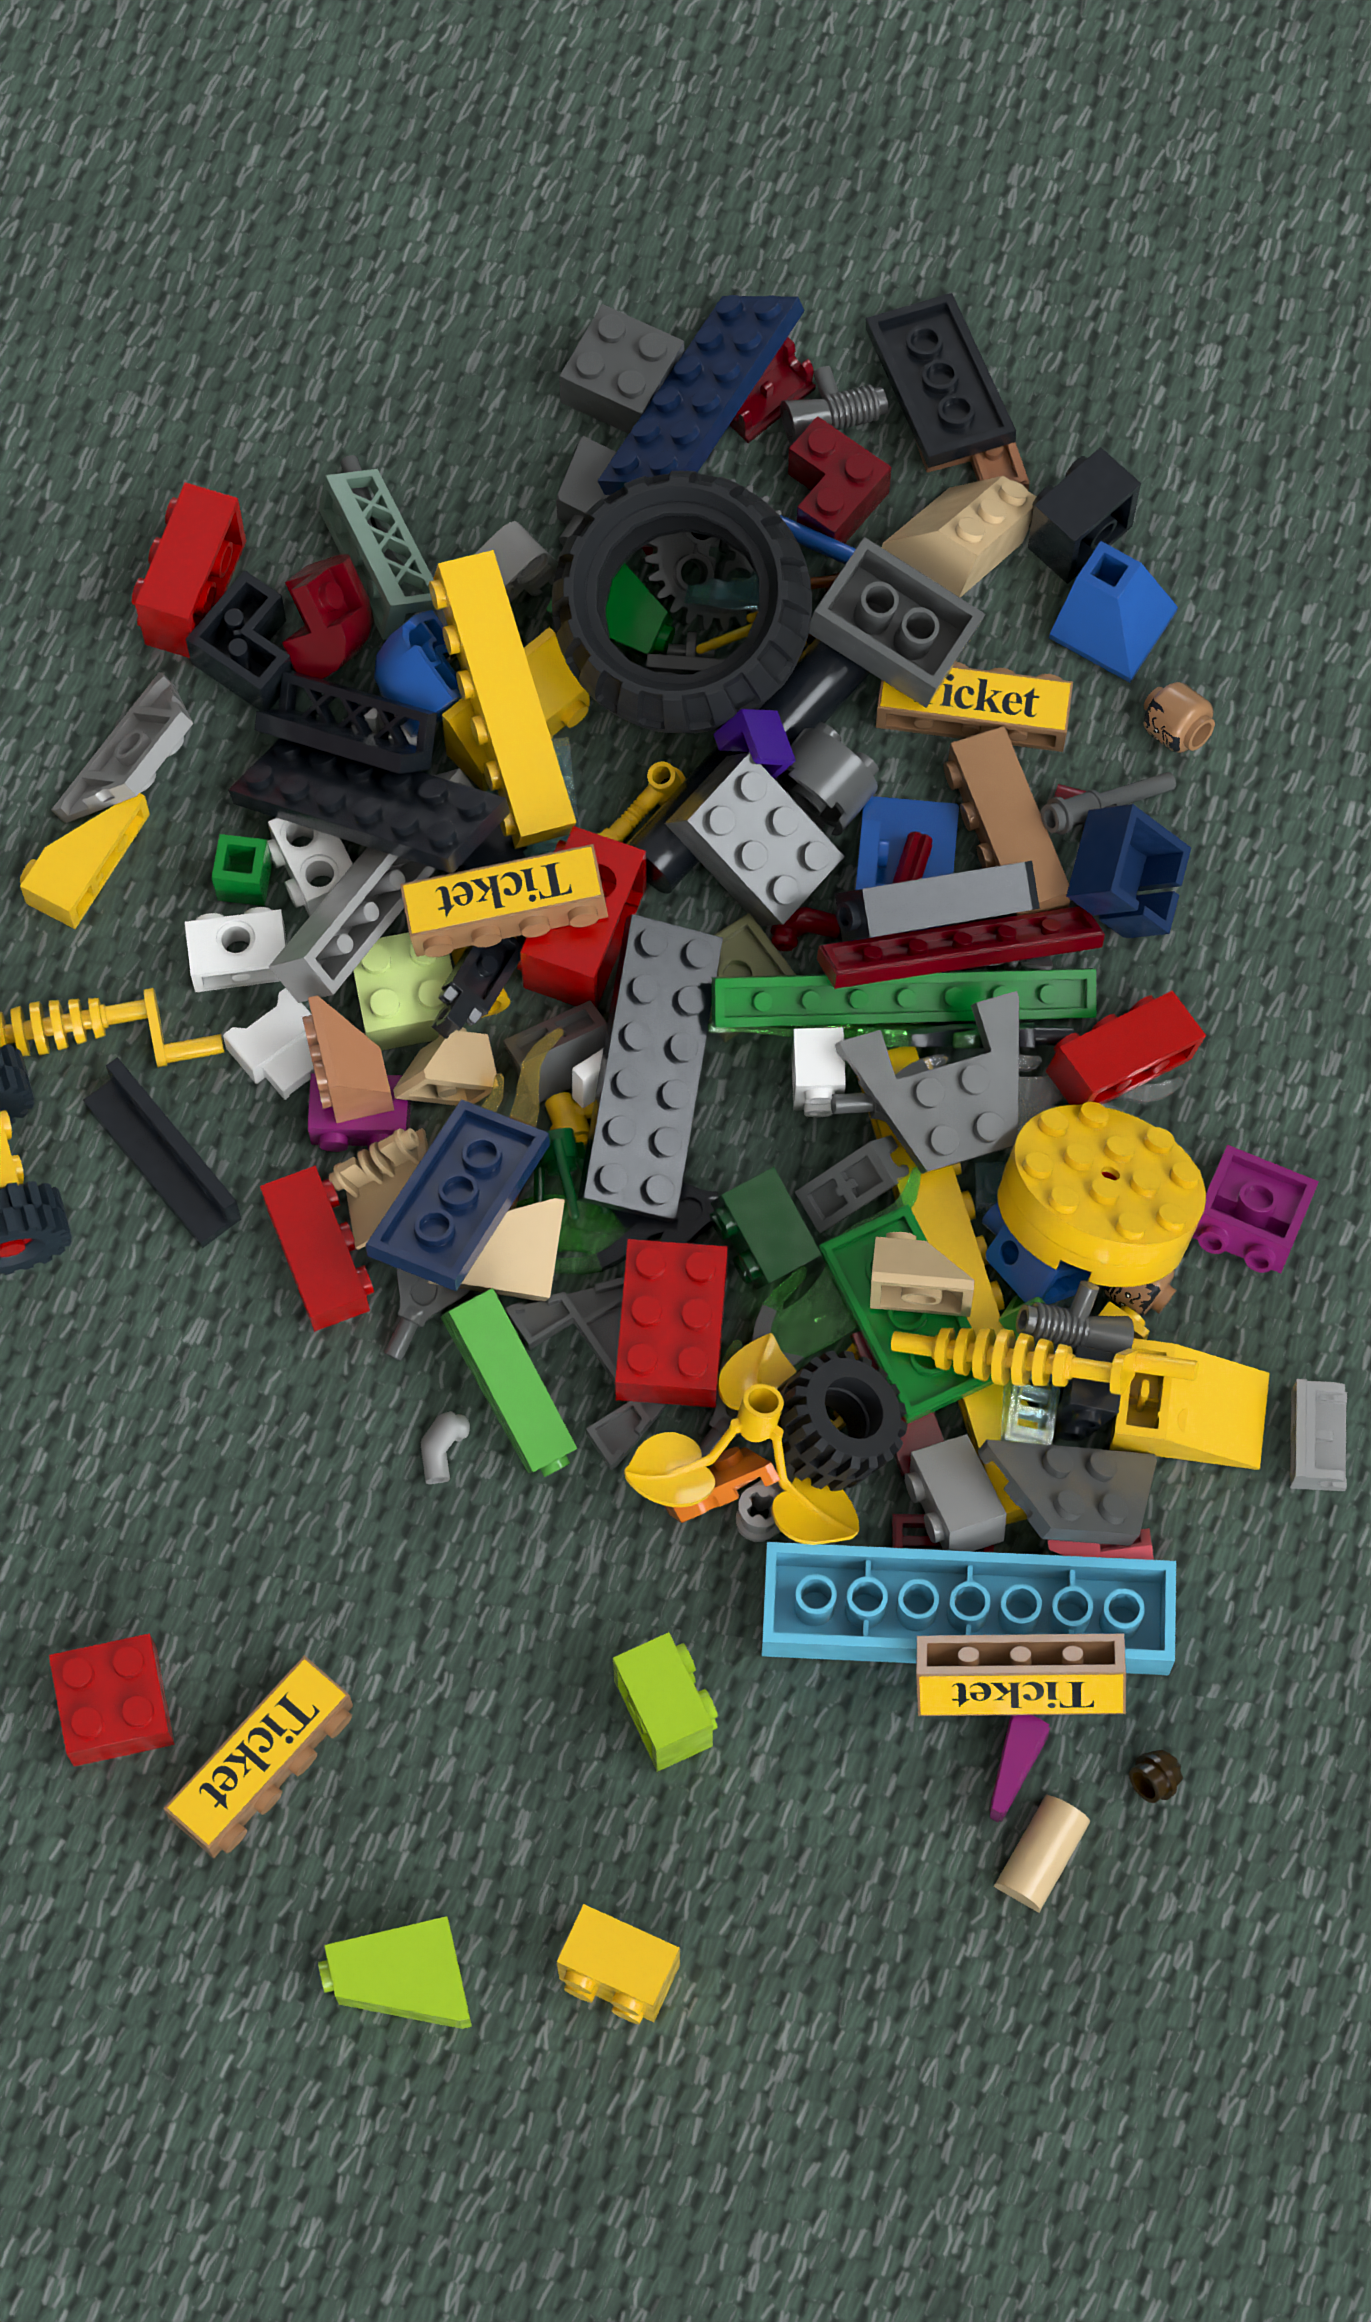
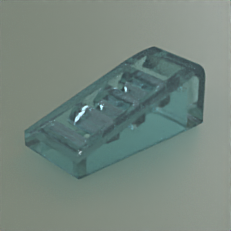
M1052 1374L1047 1385L1040 1387L1031 1385L1014 1386L1010 1377L1003 1390L1001 1441L1052 1445L1061 1387L1053 1386ZM1021 1399L1039 1403V1408L1021 1405ZM1018 1418L1037 1422L1038 1429L1017 1425Z

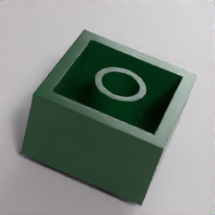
M774 1167L723 1193L710 1203L714 1212L709 1214V1218L714 1229L722 1240L727 1238L731 1240L738 1253L732 1259L739 1275L746 1284L753 1281L757 1290L822 1255Z

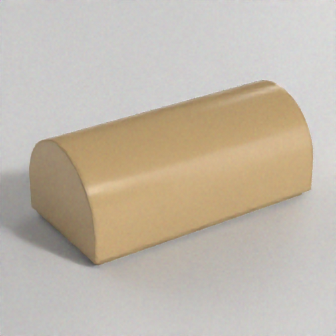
M1046 1795L994 1887L1040 1913L1090 1823L1089 1818L1069 1803Z

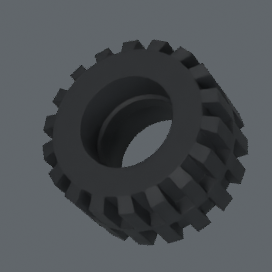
M834 1351L826 1352L819 1358L816 1356L778 1387L777 1390L781 1393L784 1401L778 1426L784 1431L782 1446L785 1466L791 1464L796 1469L793 1475L801 1481L808 1477L811 1479V1486L822 1489L828 1485L831 1491H840L846 1486L851 1488L858 1485L894 1458L893 1455L901 1449L904 1442L900 1438L907 1432V1423L901 1420L907 1414L905 1403L898 1402L896 1396L900 1394V1391L896 1384L890 1386L885 1378L888 1374L881 1367L878 1370L871 1367L872 1360L864 1356L855 1360L853 1352L842 1351L839 1355ZM825 1405L841 1416L847 1426L849 1436L840 1432L833 1425L827 1415Z

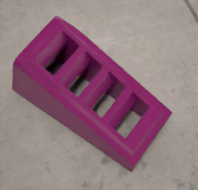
M1034 1715L1010 1716L989 1809L990 1819L998 1823L1003 1821L1048 1738L1050 1724Z

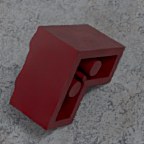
M817 416L789 448L788 475L812 490L797 507V522L845 544L889 494L892 467Z

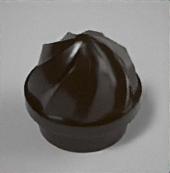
M1164 1750L1143 1753L1136 1759L1135 1767L1129 1772L1133 1788L1140 1797L1149 1803H1156L1160 1799L1168 1800L1173 1797L1177 1792V1786L1183 1779L1181 1765L1177 1758Z

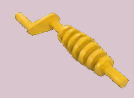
M154 988L144 989V999L110 1006L101 1005L99 998H88V1010H82L79 999H69L70 1013L66 1014L63 1013L60 1000H50V1017L44 1016L40 1001L29 1003L31 1020L25 1021L22 1007L18 1006L10 1010L12 1024H6L4 1015L0 1012V1048L6 1044L15 1043L22 1056H30L28 1040L34 1039L38 1054L44 1055L50 1053L48 1036H54L59 1051L69 1047L67 1033H74L75 1041L78 1045L87 1042L86 1029L93 1028L95 1038L97 1039L106 1036L105 1028H109V1025L148 1018L158 1068L168 1066V1063L225 1053L221 1034L164 1044Z
M941 1328L935 1337L894 1331L891 1340L892 1351L930 1356L934 1360L936 1368L948 1370L953 1361L954 1372L964 1376L969 1374L972 1367L975 1379L987 1381L991 1374L992 1382L998 1385H1006L1011 1377L1014 1386H1026L1032 1373V1383L1034 1386H1046L1052 1374V1383L1056 1387H1065L1072 1378L1110 1383V1392L1112 1394L1123 1395L1136 1373L1195 1381L1199 1363L1196 1360L1140 1353L1139 1350L1130 1348L1117 1353L1113 1363L1077 1358L1073 1354L1072 1347L1064 1344H1059L1054 1354L1052 1341L1040 1338L1035 1348L1032 1335L1020 1333L1016 1340L1014 1331L1008 1329H1001L996 1337L994 1329L982 1328L976 1337L973 1328H961L957 1338L954 1328Z

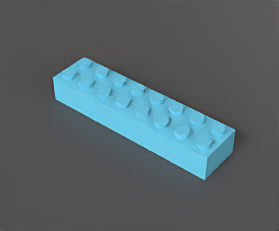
M767 1542L762 1656L917 1663V1636L1124 1633L1126 1673L1169 1675L1175 1662L1176 1561Z

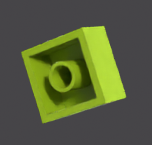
M668 1632L613 1657L614 1682L657 1772L713 1747V1730L718 1728L715 1721L718 1714L707 1690L697 1691L694 1685L696 1680L693 1672L696 1671V1668L684 1643L676 1646Z

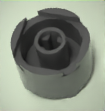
M819 722L814 729H804L790 745L796 761L775 780L820 830L827 824L835 827L831 835L838 836L843 833L877 791L878 785L874 776L879 771V768L866 754L862 752H856L855 754L842 744L840 735L832 727Z

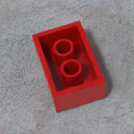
M184 482L179 497H172L165 514V524L167 526L162 538L156 537L151 545L148 557L150 567L146 577H140L134 586L132 604L136 607L138 614L137 625L141 627L145 645L190 658L186 638L225 594L245 546L246 536L237 497Z
M628 1239L615 1377L616 1400L716 1408L728 1246Z

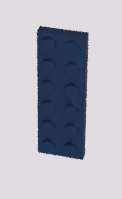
M774 295L722 296L597 480L604 495H611L624 487L625 483L643 476L653 477L669 474L671 471H695L698 473L805 310L799 297Z

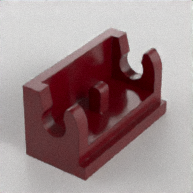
M789 337L786 338L729 424L748 444L781 417L780 405L782 400H801L816 389V385L813 383V366L810 360L806 359L803 363L797 360L795 357V344Z

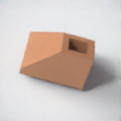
M318 995L308 997L312 1015L304 1016L302 1019L323 1109L333 1107L336 1123L393 1111L392 1095L381 1048Z

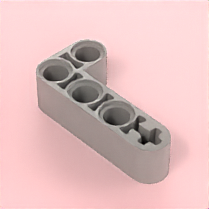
M513 521L503 526L475 553L494 550L510 603L524 589L531 596H538L542 593L540 590L542 586L548 582L551 585L554 583L558 562L519 522ZM443 608L433 610L444 626H448ZM452 654L446 660L450 664L457 655Z

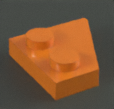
M733 1447L723 1451L713 1463L714 1465L708 1468L714 1476L715 1486L713 1492L705 1500L688 1507L665 1506L670 1516L683 1523L713 1508L737 1500L739 1498L737 1490L758 1477L762 1479L765 1487L776 1483L780 1478L773 1464L746 1447L742 1449Z

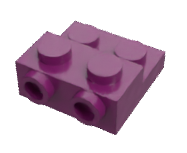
M1227 1145L1206 1192L1205 1209L1192 1238L1197 1239L1199 1245L1209 1253L1220 1254L1226 1251L1244 1258L1246 1265L1256 1272L1265 1273L1273 1270L1282 1273L1319 1181Z

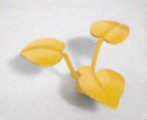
M772 1333L766 1334L744 1346L730 1358L721 1370L717 1386L719 1395L724 1404L731 1409L739 1410L737 1418L731 1420L729 1428L708 1455L702 1457L701 1449L693 1439L676 1432H664L645 1440L637 1448L631 1462L624 1470L627 1482L645 1498L664 1506L688 1507L700 1503L713 1492L715 1479L707 1466L712 1465L737 1433H741L750 1442H762L770 1438L773 1444L776 1471L780 1478L778 1483L784 1490V1492L775 1497L771 1508L774 1522L779 1530L796 1542L810 1545L849 1540L854 1538L859 1532V1520L856 1510L843 1489L831 1491L828 1485L822 1489L811 1486V1479L808 1477L803 1481L795 1477L792 1483L787 1478L782 1446L784 1431L778 1426L784 1401L777 1389L783 1382L795 1374L796 1370L781 1351Z

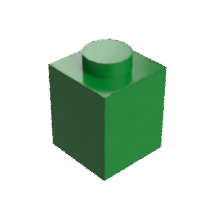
M219 834L212 872V882L218 901L265 906L273 864L266 839Z

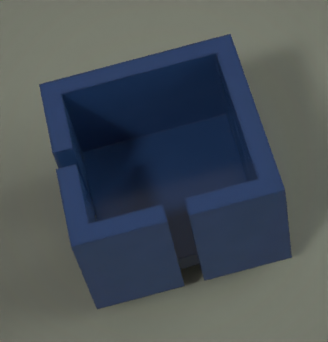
M1134 804L1089 810L1066 897L1091 915H1100L1099 920L1124 938L1170 934L1179 894L1175 891L1137 895V891L1181 887L1191 847Z

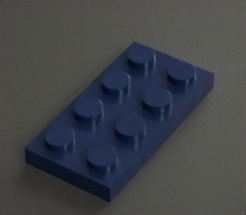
M461 1099L366 1243L367 1256L457 1291L550 1146L549 1133Z

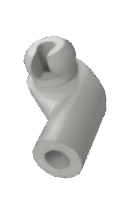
M452 1411L438 1415L421 1439V1452L427 1484L443 1483L450 1480L446 1451L454 1441L460 1442L468 1436L470 1423L466 1416L462 1414L455 1415Z

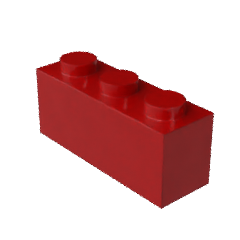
M1173 990L1156 999L1149 995L1134 1004L1128 1013L1120 1017L1110 1014L1095 1024L1091 1031L1081 1036L1078 1033H1072L1063 1038L1054 1047L1055 1055L1048 1065L1046 1073L1070 1105H1080L1085 1102H1097L1103 1105L1190 1061L1206 1037V1034Z
M315 1165L261 1185L260 1189L264 1203L314 1332L369 1312L367 1295L374 1293V1289L365 1265L355 1268L350 1255V1251L356 1250L355 1240L348 1222L346 1221L341 1224L337 1222L332 1208L340 1206V1202L333 1183L329 1179L321 1181Z

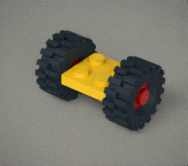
M8 1044L0 1048V1274L4 1273V1275L15 1273L14 1271L33 1268L34 1264L39 1262L45 1264L53 1260L52 1255H61L66 1251L65 1247L70 1246L72 1243V1235L59 1189L56 1186L52 1188L51 1184L45 1182L37 1186L36 1181H27L23 1186H19L24 1183L23 1167L20 1157L18 1155H11L8 1140L12 1138L11 1125L16 1123L15 1117L23 1118L28 1114L27 1109L33 1108V1100L35 1099L22 1053L19 1049L14 1050L13 1046Z

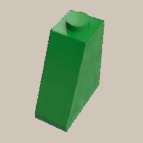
M624 563L612 580L605 610L610 641L615 646L647 659V654H659V652L665 654L668 650V643H672L675 635V628L671 626L674 620ZM551 598V600H550V602H549V604H548V607H547L546 611H547V612L551 615V617L553 618V616H552V598Z

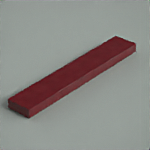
M1078 906L821 945L818 947L817 961L834 989L1102 948L1105 934L1094 917Z

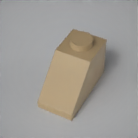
M463 1027L460 1031L456 1030L451 1033L447 1039L438 1034L436 1040L420 1049L394 1087L395 1099L457 1106L461 1099L475 1104L499 1089L500 1086L488 1034L467 1032L466 1028Z

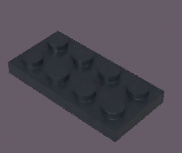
M952 293L866 318V331L928 468L1016 442V429Z

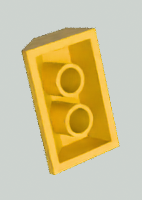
M549 627L526 645L524 652L549 734L553 741V735L564 726L568 728L574 727L586 716L590 706L589 694L571 672L560 650L556 634ZM460 699L442 714L446 754L482 791H487L489 786L485 777L484 763L489 762L484 744L477 745L472 734L470 717L475 716L471 701L470 699Z

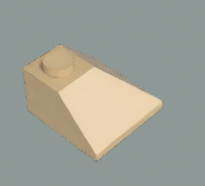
M890 1232L886 1234V1237H876L870 1308L970 1317L974 1279L927 1241L916 1240V1236L913 1234Z

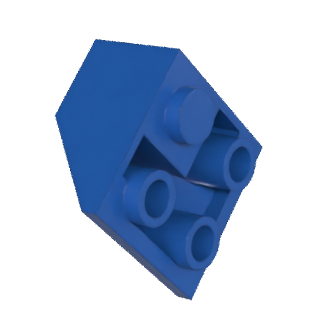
M1100 541L1078 574L1049 634V639L1130 683L1176 614L1178 607L1141 562Z

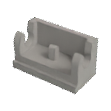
M1296 1379L1291 1391V1489L1346 1490L1347 1392H1345V1384Z

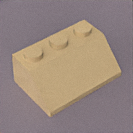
M1004 476L950 487L883 542L881 548L953 594L962 597L1022 544L1032 521L1034 510L1032 504L1036 496L1028 492L1022 484L1011 481Z

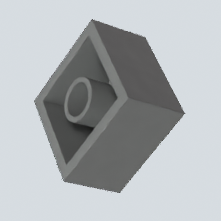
M602 304L559 376L560 401L573 409L629 434L673 370L675 364L684 354V341Z

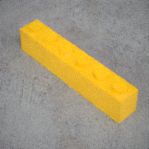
M494 550L438 563L433 577L434 580L429 582L430 595L435 609L443 608L448 625L443 627L445 645L450 655H457L461 671L456 672L458 688L463 700L470 699L475 716L470 717V726L474 740L477 745L484 744L489 760V762L484 763L487 784L491 791L498 790L499 796L506 798L510 809L508 816L500 823L501 830L505 837L512 836L515 849L569 835L572 827L577 822Z

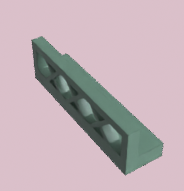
M378 469L325 475L319 512L340 554H349L369 597L374 623L382 639H388L396 629L404 624L407 613L436 610L429 590V582L434 579ZM370 486L374 497L371 501L354 494L351 489ZM372 516L388 523L391 529L388 533L378 530L368 524L369 518ZM390 549L405 556L407 562L402 566L385 558L384 552ZM403 582H407L422 589L424 594L405 597L400 586Z

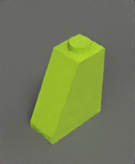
M447 1916L324 1945L327 1960L318 1962L324 1993L334 1991L339 2005L460 2029L472 2027Z

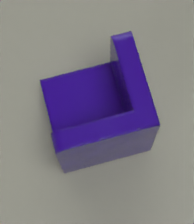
M741 709L713 734L720 751L750 752L753 761L756 764H761L774 779L796 761L778 711Z

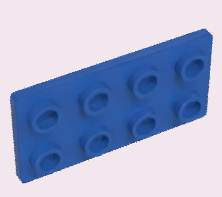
M872 796L863 807L856 890L892 884L907 836L912 831L927 834L933 841L922 879L953 874L959 806L955 803ZM947 924V925H941V926H935V927H929V928H924V929H918V930H912V931H919V930H925V929L945 927V926H949V924Z

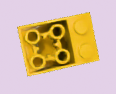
M1133 1338L1131 1349H1137L1140 1353L1198 1361V1374L1196 1380L1192 1381L1136 1373L1126 1391L1120 1397L1119 1413L1113 1417L1110 1450L1155 1454V1456L1259 1470L1270 1373L1178 1344Z

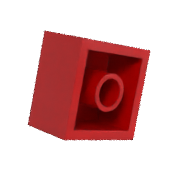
M150 1633L49 1655L66 1754L74 1767L175 1745L157 1648Z

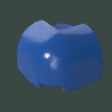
M433 610L413 615L388 637L376 655L374 679L382 697L436 712V723L442 721V714L462 699L457 684L456 672L446 660L450 654L447 651L443 637L444 625ZM408 719L402 726L410 737H416L418 735L419 721Z

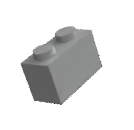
M967 1434L911 1452L910 1473L905 1474V1484L911 1500L914 1503L920 1502L926 1513L924 1515V1523L928 1536L933 1543L940 1542L943 1550L975 1551L1004 1541L1007 1514Z

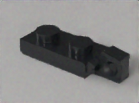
M515 937L502 939L498 944L490 947L467 946L441 988L443 991L438 998L445 1006L439 1011L431 1027L447 1039L454 1031H460L465 1023L471 1027L478 1019L488 1014L521 960L520 952L523 944Z

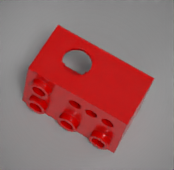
M573 826L567 842L559 840L554 852L591 844L594 845L609 917L598 919L596 923L586 927L568 925L550 929L549 932L538 937H526L520 952L521 960L517 965V969L522 971L523 988L574 1006L591 1000L594 1006L598 1008L620 954L625 920L631 914L636 915L646 891V851Z

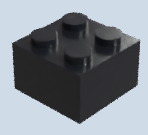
M1101 447L1088 458L1085 456L1079 457L1066 472V478L1055 487L1052 485L1045 487L1032 504L1034 510L1032 521L1029 525L1031 530L1028 549L1067 584L1080 573L1100 541L1111 546L1133 526L1141 483Z

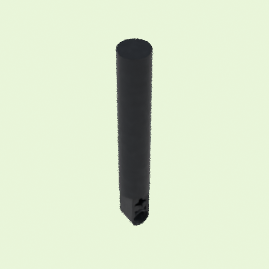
M815 638L802 652L785 684L758 710L778 711L791 745L804 729H814L819 722L826 723L867 678L870 672ZM716 746L627 843V845L646 851V882L659 892L671 893L699 862L665 823L726 756L748 752L720 751L718 746Z

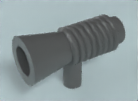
M830 366L820 367L813 372L822 399L782 400L780 405L782 425L791 445L817 416L837 430L854 427L855 425L878 421L880 415L888 413V401L882 387L874 388L869 384L839 392Z
M1080 1281L1070 1309L1035 1302L1031 1306L1023 1305L1019 1310L1016 1320L1017 1333L1032 1335L1035 1343L1040 1338L1052 1341L1053 1347L1064 1344L1071 1346L1073 1349L1078 1345L1112 1353H1119L1132 1348L1134 1325L1129 1316H1089L1099 1287L1088 1281Z

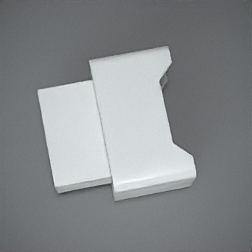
M285 988L279 992L278 1003L275 1008L248 1028L232 1027L223 1035L226 1049L256 1084L267 1078L284 1100H286L292 1092L310 1080L311 1073H315L302 1017L312 1014L302 1002L298 1003Z

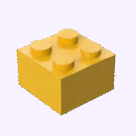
M583 1904L557 1960L559 1979L566 1983L564 1990L569 1994L590 2003L593 2002L595 1996L602 1998L614 2005L611 2010L614 2014L629 2022L640 2024L642 2018L654 2022L679 1969L680 1948Z

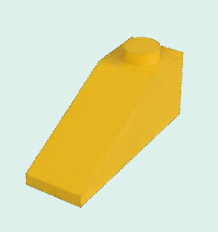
M139 793L136 797L115 804L46 846L37 860H30L20 877V888L26 904L76 929L149 817L150 813L145 796Z

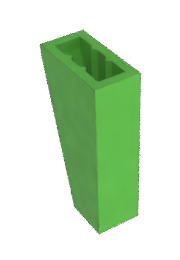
M492 1288L440 1317L527 1472L532 1473L540 1469L543 1476L546 1477L570 1464L567 1454L576 1450L577 1447L494 1289Z

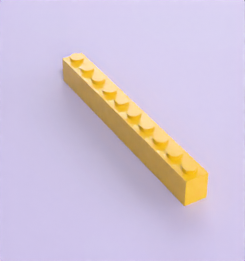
M906 1045L887 1050L895 1075L909 1064L920 1060L916 1047ZM926 1057L921 1058L924 1060L929 1070H931L928 1059ZM868 1112L876 1139L892 1135L896 1141L898 1148L890 1154L893 1162L899 1167L901 1165L909 1167V1174L899 1180V1184L892 1187L897 1207L900 1208L909 1204L928 1243L974 1279L971 1315L967 1319L975 1330L976 1337L982 1328L994 1329L997 1337L998 1332L1001 1329H1005L999 1322V1310L1004 1309L1003 1296L998 1282H989L984 1265L990 1264L986 1260L988 1248L982 1235L975 1237L970 1220L976 1219L972 1197L968 1190L961 1192L956 1175L962 1174L961 1164L957 1163L922 1174L887 1123L879 1119H871L870 1112ZM1010 1377L1006 1385L992 1384L958 1400L969 1439L977 1455L979 1448L986 1439L1048 1445L1043 1423L1040 1418L1033 1420L1027 1403L1033 1401L1030 1381H1028L1026 1386H1014ZM980 1459L1007 1514L1006 1524L1027 1519L1024 1510L1016 1505L1004 1490L1009 1481L994 1461L984 1464Z

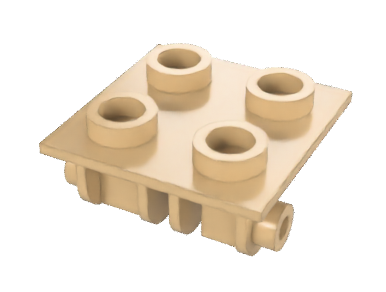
M399 1128L391 1136L371 1144L369 1147L370 1152L366 1149L359 1151L357 1154L358 1159L352 1157L343 1163L340 1162L334 1165V1172L329 1174V1181L333 1183L335 1190H346L354 1243L357 1250L366 1246L373 1232L427 1152L428 1144L423 1128L416 1132L411 1128L406 1131Z

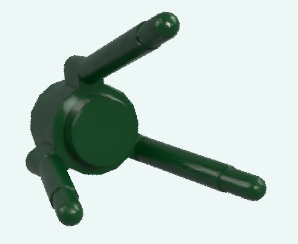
M572 1128L546 1131L549 1133L550 1146L534 1169L533 1204L544 1201L545 1169L547 1168L549 1176H560L570 1217L573 1220H577L580 1217L570 1172L577 1169L576 1162L581 1172L583 1170L586 1153L584 1143L576 1142ZM599 1206L603 1214L610 1212V1208Z

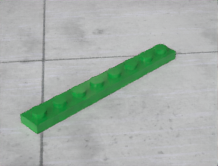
M1096 969L947 971L834 989L826 974L711 977L712 1026L715 1028L975 1021L971 1005L1017 991L1019 996V1020L1096 1018Z

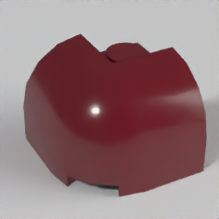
M341 554L309 564L285 582L305 624L282 642L287 654L290 655L295 671L319 679L329 676L357 655L369 637L374 617L369 597L349 554Z

